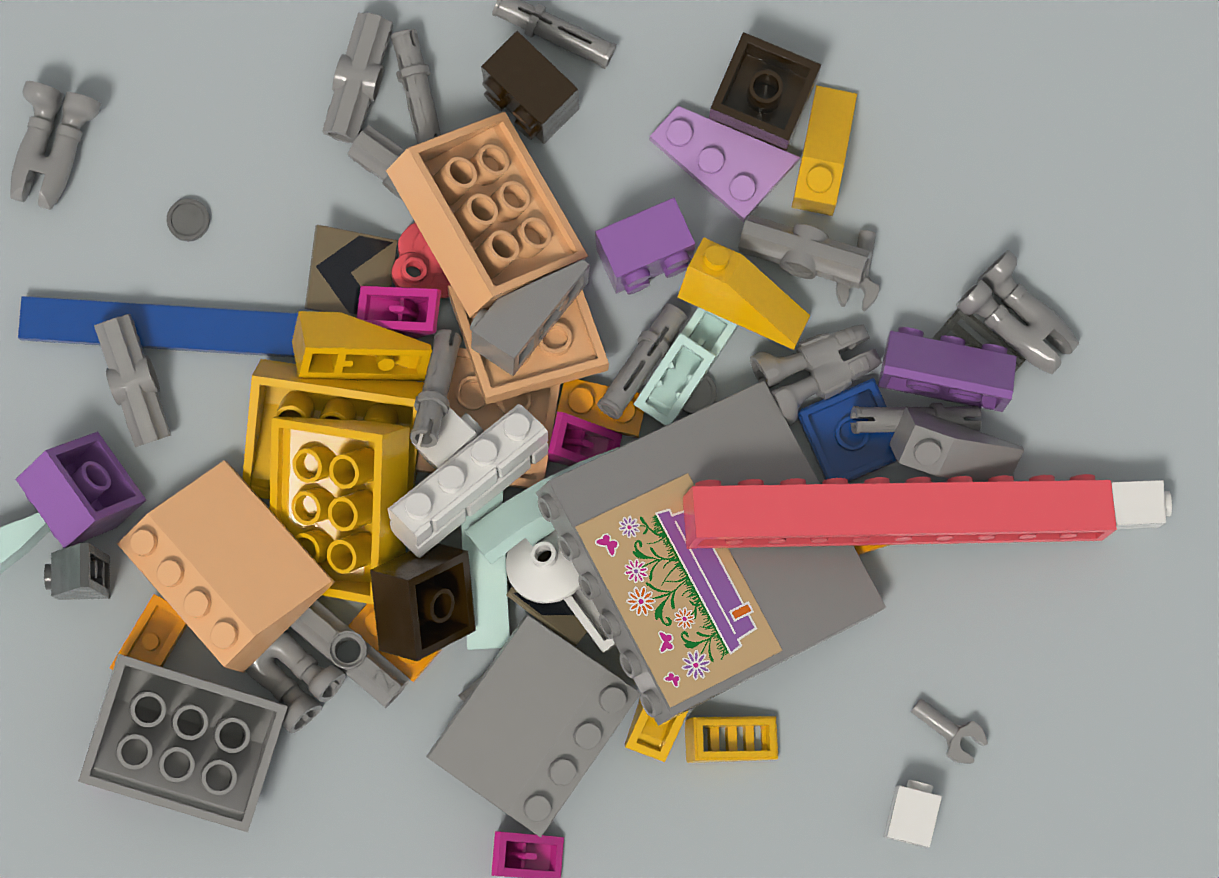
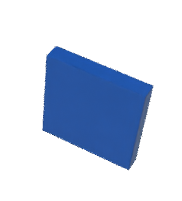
M874 378L842 391L829 399H823L798 410V421L825 480L846 478L848 482H851L897 462L890 446L895 432L854 434L851 430L850 423L868 421L866 418L850 419L853 406L887 407Z

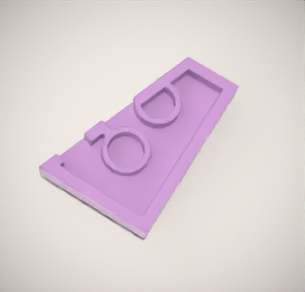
M677 106L649 138L653 144L743 222L800 159V157L680 106Z

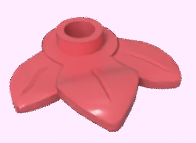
M414 222L407 227L398 240L399 257L395 260L391 270L392 280L396 287L441 290L440 298H449L448 286L451 284ZM415 267L420 271L421 275L412 277L406 272V268Z

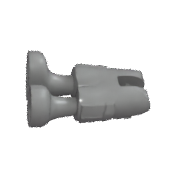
M864 325L852 326L832 334H818L797 343V353L788 356L775 357L767 352H759L750 357L758 382L765 380L768 388L779 384L785 378L801 370H806L810 373V376L798 382L770 391L789 426L796 422L799 407L806 399L814 394L824 400L845 391L852 385L853 381L871 372L882 363L876 349L857 354L845 362L840 356V353L849 349L852 350L870 339Z

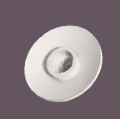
M556 530L534 546L524 538L507 553L506 572L508 579L514 589L530 601L555 603L570 597L580 588L579 574L572 561L567 560L562 554ZM543 552H552L551 557L547 561H538V557Z

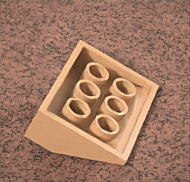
M505 111L411 146L386 170L469 318L477 315L483 308L489 310L498 298L588 257Z
M225 460L147 513L117 543L223 667L242 673L335 582Z

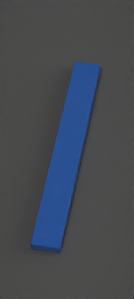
M21 297L18 339L21 341L100 345L94 325L131 314L142 348L295 358L292 339L298 316L297 313Z

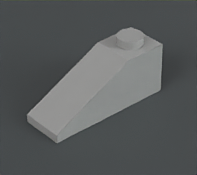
M582 259L498 298L489 310L481 309L470 325V330L472 331L471 349L514 376L586 286L590 264Z
M907 406L890 442L891 449L900 464L937 477L970 476L973 478V482H988L989 478L995 476H1012L1024 451L1022 446Z

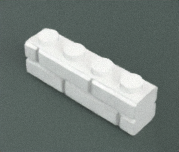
M516 405L388 508L392 532L417 557H422L465 522L466 516L475 514L531 468V464H536L548 454L549 444L547 443L548 431L522 405Z

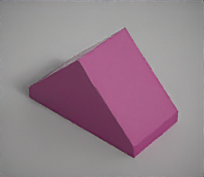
M361 286L357 318L414 339L436 333L441 290Z
M557 412L548 449V460L572 466L585 459L617 447L620 448L623 434L570 414Z
M495 831L491 875L518 878H561L564 837L545 835L539 837L534 834Z

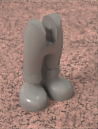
M26 81L22 92L25 99L33 105L34 117L31 116L29 118L28 130L16 155L11 176L10 197L11 199L25 202L30 193L35 173L44 174L38 205L39 207L51 210L64 191L71 173L78 142L80 143L83 133L80 131V128L86 121L94 119L99 114L101 103L81 94L67 92L63 102L62 123L58 125L57 136L48 157H45L48 140L54 128L53 122L61 108L64 94L48 85Z
M1007 250L977 280L978 282L963 295L956 306L964 314H978L984 317L985 320L983 322L1028 362L1049 374H1053L1060 367L1061 359L1043 340L1046 339L1064 354H1071L1079 345V342L1066 323L1051 308L1029 294L1020 283H1015L1012 274L1017 266V258L1012 252ZM992 293L1001 298V302L1008 308H1011L1026 323L1027 326L1023 325L1012 314H1010L1008 312L1009 310L1005 308L1002 304H998L993 299Z
M285 631L245 672L270 691L280 703L284 702L288 706L282 724L292 734L302 729L322 710V705L300 689L299 685L275 663L274 658H278L292 670V673L298 679L303 680L309 686L311 694L320 702L330 700L338 692L346 675L339 667L334 665L326 668L317 666L318 661L312 655H308L295 639Z

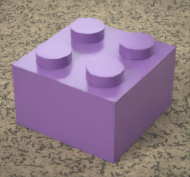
M675 197L595 231L596 250L616 294L626 290L628 295L639 292L650 285L649 279L663 273L666 278L676 276L687 270L688 262H691L694 256L695 242Z
M98 431L45 450L15 479L25 492L27 499L37 509L49 526L51 533L58 539L63 548L79 544L117 528L146 501L141 491Z

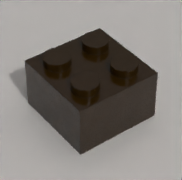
M518 31L481 66L482 85L487 90L484 96L499 111H502L504 108L510 111L516 117L514 121L515 126L529 140L536 136L545 144L579 110L578 88Z
M743 32L711 105L709 119L787 151L816 84L822 64Z
M438 543L420 558L412 551H408L370 570L379 651L419 661L476 631L467 550Z

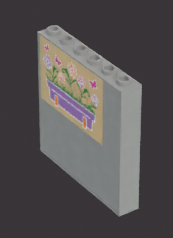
M765 380L553 478L536 492L538 507L542 516L554 526L559 536L558 544L562 554L567 560L572 561L579 574L578 581L583 594L595 604L600 614L599 623L603 632L608 638L613 639L620 652L619 659L624 672L628 677L634 679L641 692L640 701L645 712L650 717H654L658 726L855 626L886 608L854 546L687 549L683 497L692 486H695L696 482L719 480L722 486L738 485V482L747 479H760L764 481V485H780V482L783 480L800 478L805 479L806 484H820Z

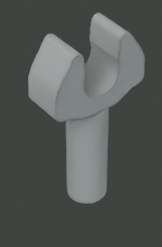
M867 230L859 231L857 242L858 248L871 251L868 270L860 286L864 292L862 300L863 311H866L875 302L880 288L868 276L876 233ZM837 282L836 296L841 307H845L849 297V290L853 287Z
M920 699L911 711V713L946 738L948 745L946 756L954 762L974 763V758L961 749L960 742L963 737H971L981 746L988 744L983 729L976 722L971 721L967 725H956L923 699Z

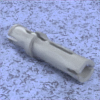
M497 0L492 11L493 16H498L525 29V35L530 37L537 35L567 51L600 65L604 69L608 66L617 44L610 43L546 12V7L541 4L535 7L523 0Z
M407 29L391 35L399 68L396 75L398 82L403 84L417 144L441 135L427 77L430 75L429 65L424 64L417 30Z
M667 303L650 329L642 331L637 339L639 345L621 368L604 396L597 403V406L603 413L614 419H619L622 416L623 411L643 385L658 360L665 357L670 349L669 344L681 326L687 321V315L680 308ZM637 367H638V370L636 371V373L634 374V376L631 378V380L629 381V383L627 384V386L625 387V389H623L624 386L626 385V383L628 382V380L630 379V377L632 376V374L635 372V370H636Z
M442 329L435 333L423 389L416 396L414 403L417 413L413 429L410 433V440L417 444L420 434H423L420 447L429 448L437 444L442 418L448 413L450 406L447 396L462 339L455 332L452 343H449L452 332L449 329Z
M931 403L929 407H910L976 431H980L981 421L964 420V418L981 417L979 406L944 407L942 403ZM853 406L850 419L866 418L868 421L850 423L851 430L854 434L895 432L906 407Z

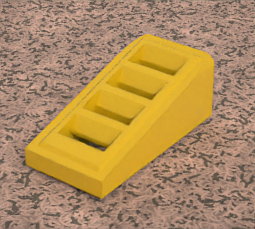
M776 716L692 717L685 720L687 763L777 760ZM754 726H760L761 751H755ZM737 727H743L744 751H738ZM703 728H707L708 751L705 752L703 744ZM719 728H725L726 751H720Z

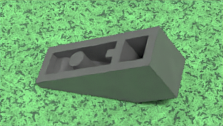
M79 543L51 553V564H45L44 568L46 590H51V596L58 600L110 599V556L90 543Z

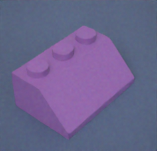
M899 327L898 332H889L878 387L969 406H979V408L1003 412L1012 400L1017 356L1007 354V348L994 344H983L982 349L965 346L966 341L964 339L942 335L940 341L924 338L923 331L909 327Z

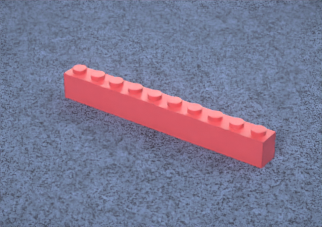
M1092 474L1076 475L1066 481H1055L1053 475H1038L1029 478V481H1014L1013 476L1002 475L989 478L988 482H973V478L970 476L952 477L947 482H932L930 477H913L907 479L905 483H890L889 478L875 477L865 480L863 484H848V479L846 478L826 479L822 481V484H806L805 479L793 478L781 481L780 485H764L763 480L747 479L738 482V485L722 486L719 480H702L696 482L695 486H692L683 497L687 549L1102 541L1117 530L1111 480H1095V475Z

